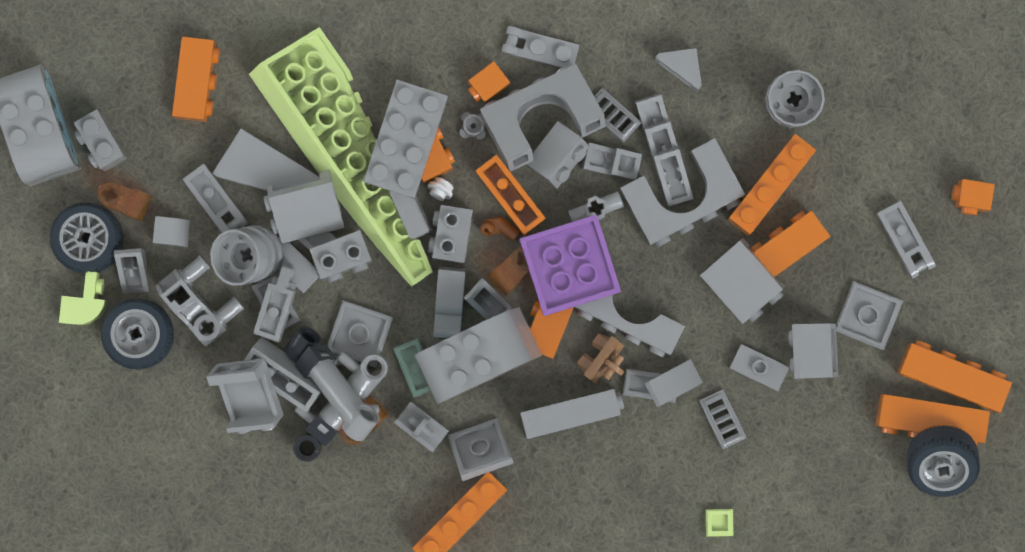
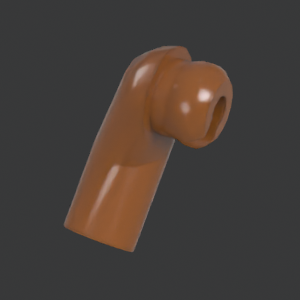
M501 216L487 218L482 221L480 226L482 235L490 236L502 233L512 242L520 233L516 227Z

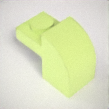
M89 271L86 273L83 298L62 296L59 323L87 325L97 321L104 314L108 301L98 299V294L102 295L104 291V279L100 278V273Z

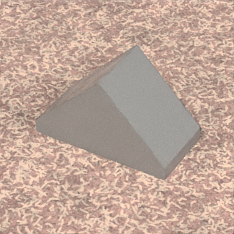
M696 48L664 52L656 56L655 62L695 92H698L702 83Z
M142 248L114 250L122 294L149 292L146 250Z
M483 278L464 297V300L486 320L513 309Z

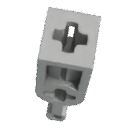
M439 266L433 337L450 338L461 332L466 268Z

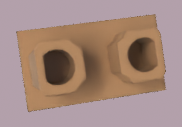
M599 333L592 343V346L600 351L595 360L584 354L577 362L579 368L584 372V376L596 385L602 376L609 380L614 372L620 376L624 373L619 368V365L624 360L619 355L624 345L613 336L609 338Z

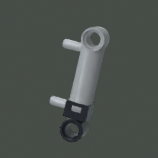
M301 326L286 345L285 352L296 362L295 366L303 377L312 378L344 421L342 424L344 432L353 440H365L380 420L378 415L379 406L377 404L368 405L362 402L336 367L342 364L337 360L339 355H334L327 345H320L322 340L315 330L307 326Z
M342 352L337 357V360L352 372L347 382L362 402L366 400L389 371V361L380 353L368 355L361 364H358L345 352ZM371 360H377L382 364L381 373L373 374L369 371L368 364ZM330 402L325 405L317 416L310 410L306 413L297 406L294 409L298 415L309 423L305 429L308 433L301 435L294 443V454L299 460L304 462L313 461L320 455L323 445L326 447L342 428L344 421ZM305 440L313 442L315 446L314 453H305L301 447L302 442Z

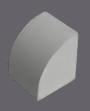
M155 216L153 243L156 245L188 247L190 221Z

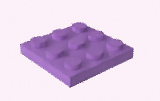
M597 215L519 239L543 316L621 292Z

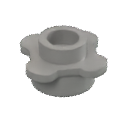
M463 113L461 116L463 125L459 132L460 136L465 139L476 137L477 140H482L486 133L481 114ZM471 124H475L476 127L474 129L471 128Z

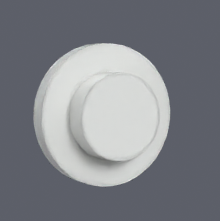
M435 177L427 186L430 190V195L437 200L444 201V199H451L453 196L452 190L454 187L442 178Z

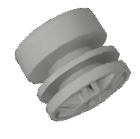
M801 70L787 71L775 78L768 86L765 95L766 110L770 117L779 125L789 128L801 127L814 121L821 113L825 102L824 89L819 80L812 74ZM791 92H793L794 96L799 95L800 97L797 107H794L792 103H787Z
M261 225L227 230L221 233L213 242L210 252L211 265L215 274L223 282L232 286L263 281L272 277L280 268L282 247L277 236L270 229Z

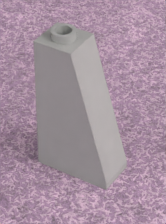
M243 129L239 130L212 173L219 179L266 192L267 186L270 185L273 186L274 191L320 180L319 176Z
M612 389L521 412L520 414L526 438L530 439L621 415L620 409H624L621 393L615 394V390Z

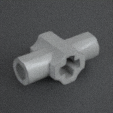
M617 191L602 198L593 196L587 200V204L569 210L568 213L572 222L596 215L595 212H589V208L592 207L591 203L595 202L597 206H603V209L600 210L601 215L598 216L600 221L604 219L605 214L620 209L624 205Z

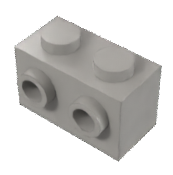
M96 109L74 122L77 128L74 134L81 145H87L90 151L87 157L94 168L99 166L105 172L128 159L100 111Z
M557 121L533 152L534 161L526 165L535 174L558 189L561 183H564L569 178L570 172L575 165L585 157L590 146L579 135Z
M441 205L440 211L435 210L433 226L437 227L436 237L430 238L428 253H433L432 258L434 260L465 264L473 210Z
M360 230L309 249L320 279L322 281L327 279L328 283L344 278L342 273L352 270L354 274L369 268L367 264L372 262Z

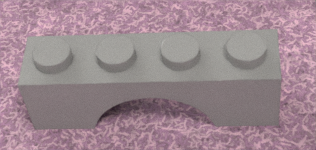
M613 295L574 307L579 310L577 312L578 316L590 322L592 318H595L602 322V328L614 334L616 330H619L626 334L624 339L638 346L640 342H643L650 346L648 351L662 358L664 354L669 356L672 354L685 328L684 325L662 314L649 323H630L617 313L613 304Z

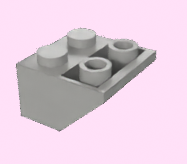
M792 324V330L789 331V344L791 347L793 346L790 370L792 374L794 373V379L839 377L836 324Z

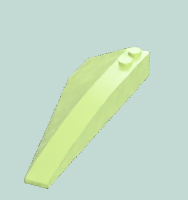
M321 28L315 29L261 62L249 73L250 77L318 174L319 172L330 170L338 200L360 228L411 287L431 274L433 271L420 240L409 237L391 198L390 191L363 182L377 139H375L372 133V123L369 116H365L360 106L362 99L359 92L353 93L348 83L353 80L350 70Z

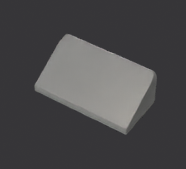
M390 191L391 198L411 239L427 235L433 231L417 195L414 199Z

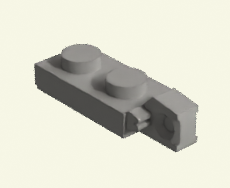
M287 265L282 266L279 278L273 276L272 281L268 283L253 334L276 342L281 341L296 293L297 284L292 282L296 268Z

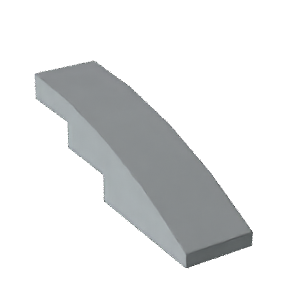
M658 93L636 100V108L667 206L694 199L662 95Z

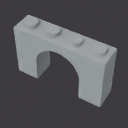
M576 64L570 67H562L555 74L547 78H539L532 85L523 89H516L510 92L507 97L498 101H490L480 109L484 125L510 172L534 161L532 149L520 129V123L524 115L535 106L553 104L563 108L570 115L582 138L606 127L605 115Z
M715 138L690 152L705 183L703 201L696 209L687 213L668 211L657 201L645 176L620 188L619 191L649 246L655 244L658 248L670 242L669 236L679 231L680 235H683L695 228L693 223L702 219L706 223L718 216L717 210L725 206L727 210H730L741 203L740 198L745 196V193Z

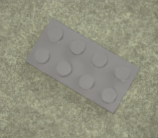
M396 80L363 181L364 183L410 198H416L448 99L447 95Z

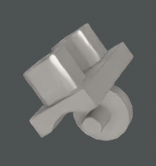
M412 402L407 405L394 422L431 452L436 449L449 432V430Z

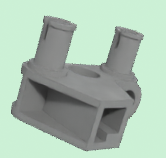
M199 255L198 258L183 270H173L155 286L161 298L175 315L207 347L227 330L226 323L243 311L244 307L233 296L231 300L217 311H212L192 287V282L210 269L207 262ZM184 289L191 296L183 304L180 301L173 300ZM204 322L209 324L213 322L214 326L212 329L214 332L211 335L209 333L203 334Z

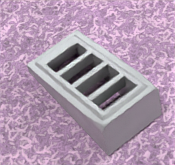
M602 88L594 97L598 103L603 98L608 100L601 108L603 113L611 105L615 107L605 119V128L623 144L641 125V122ZM620 112L623 116L612 125L610 121ZM628 119L631 123L620 132L618 128Z
M723 389L699 400L721 449H725L747 438ZM722 399V405L709 410L707 405ZM724 409L727 410L728 414L714 420L712 415ZM731 419L732 424L722 429L718 428V424ZM736 429L737 434L726 439L723 438L722 434Z

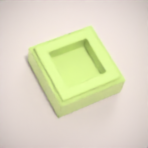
M705 509L707 537L733 536V509Z

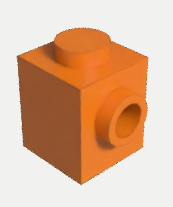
M493 61L468 80L471 87L467 90L476 102L481 100L485 105L510 86V81Z
M962 179L958 182V185L953 186L951 199L956 201V208H962L961 213L977 215L978 211H991L995 184Z

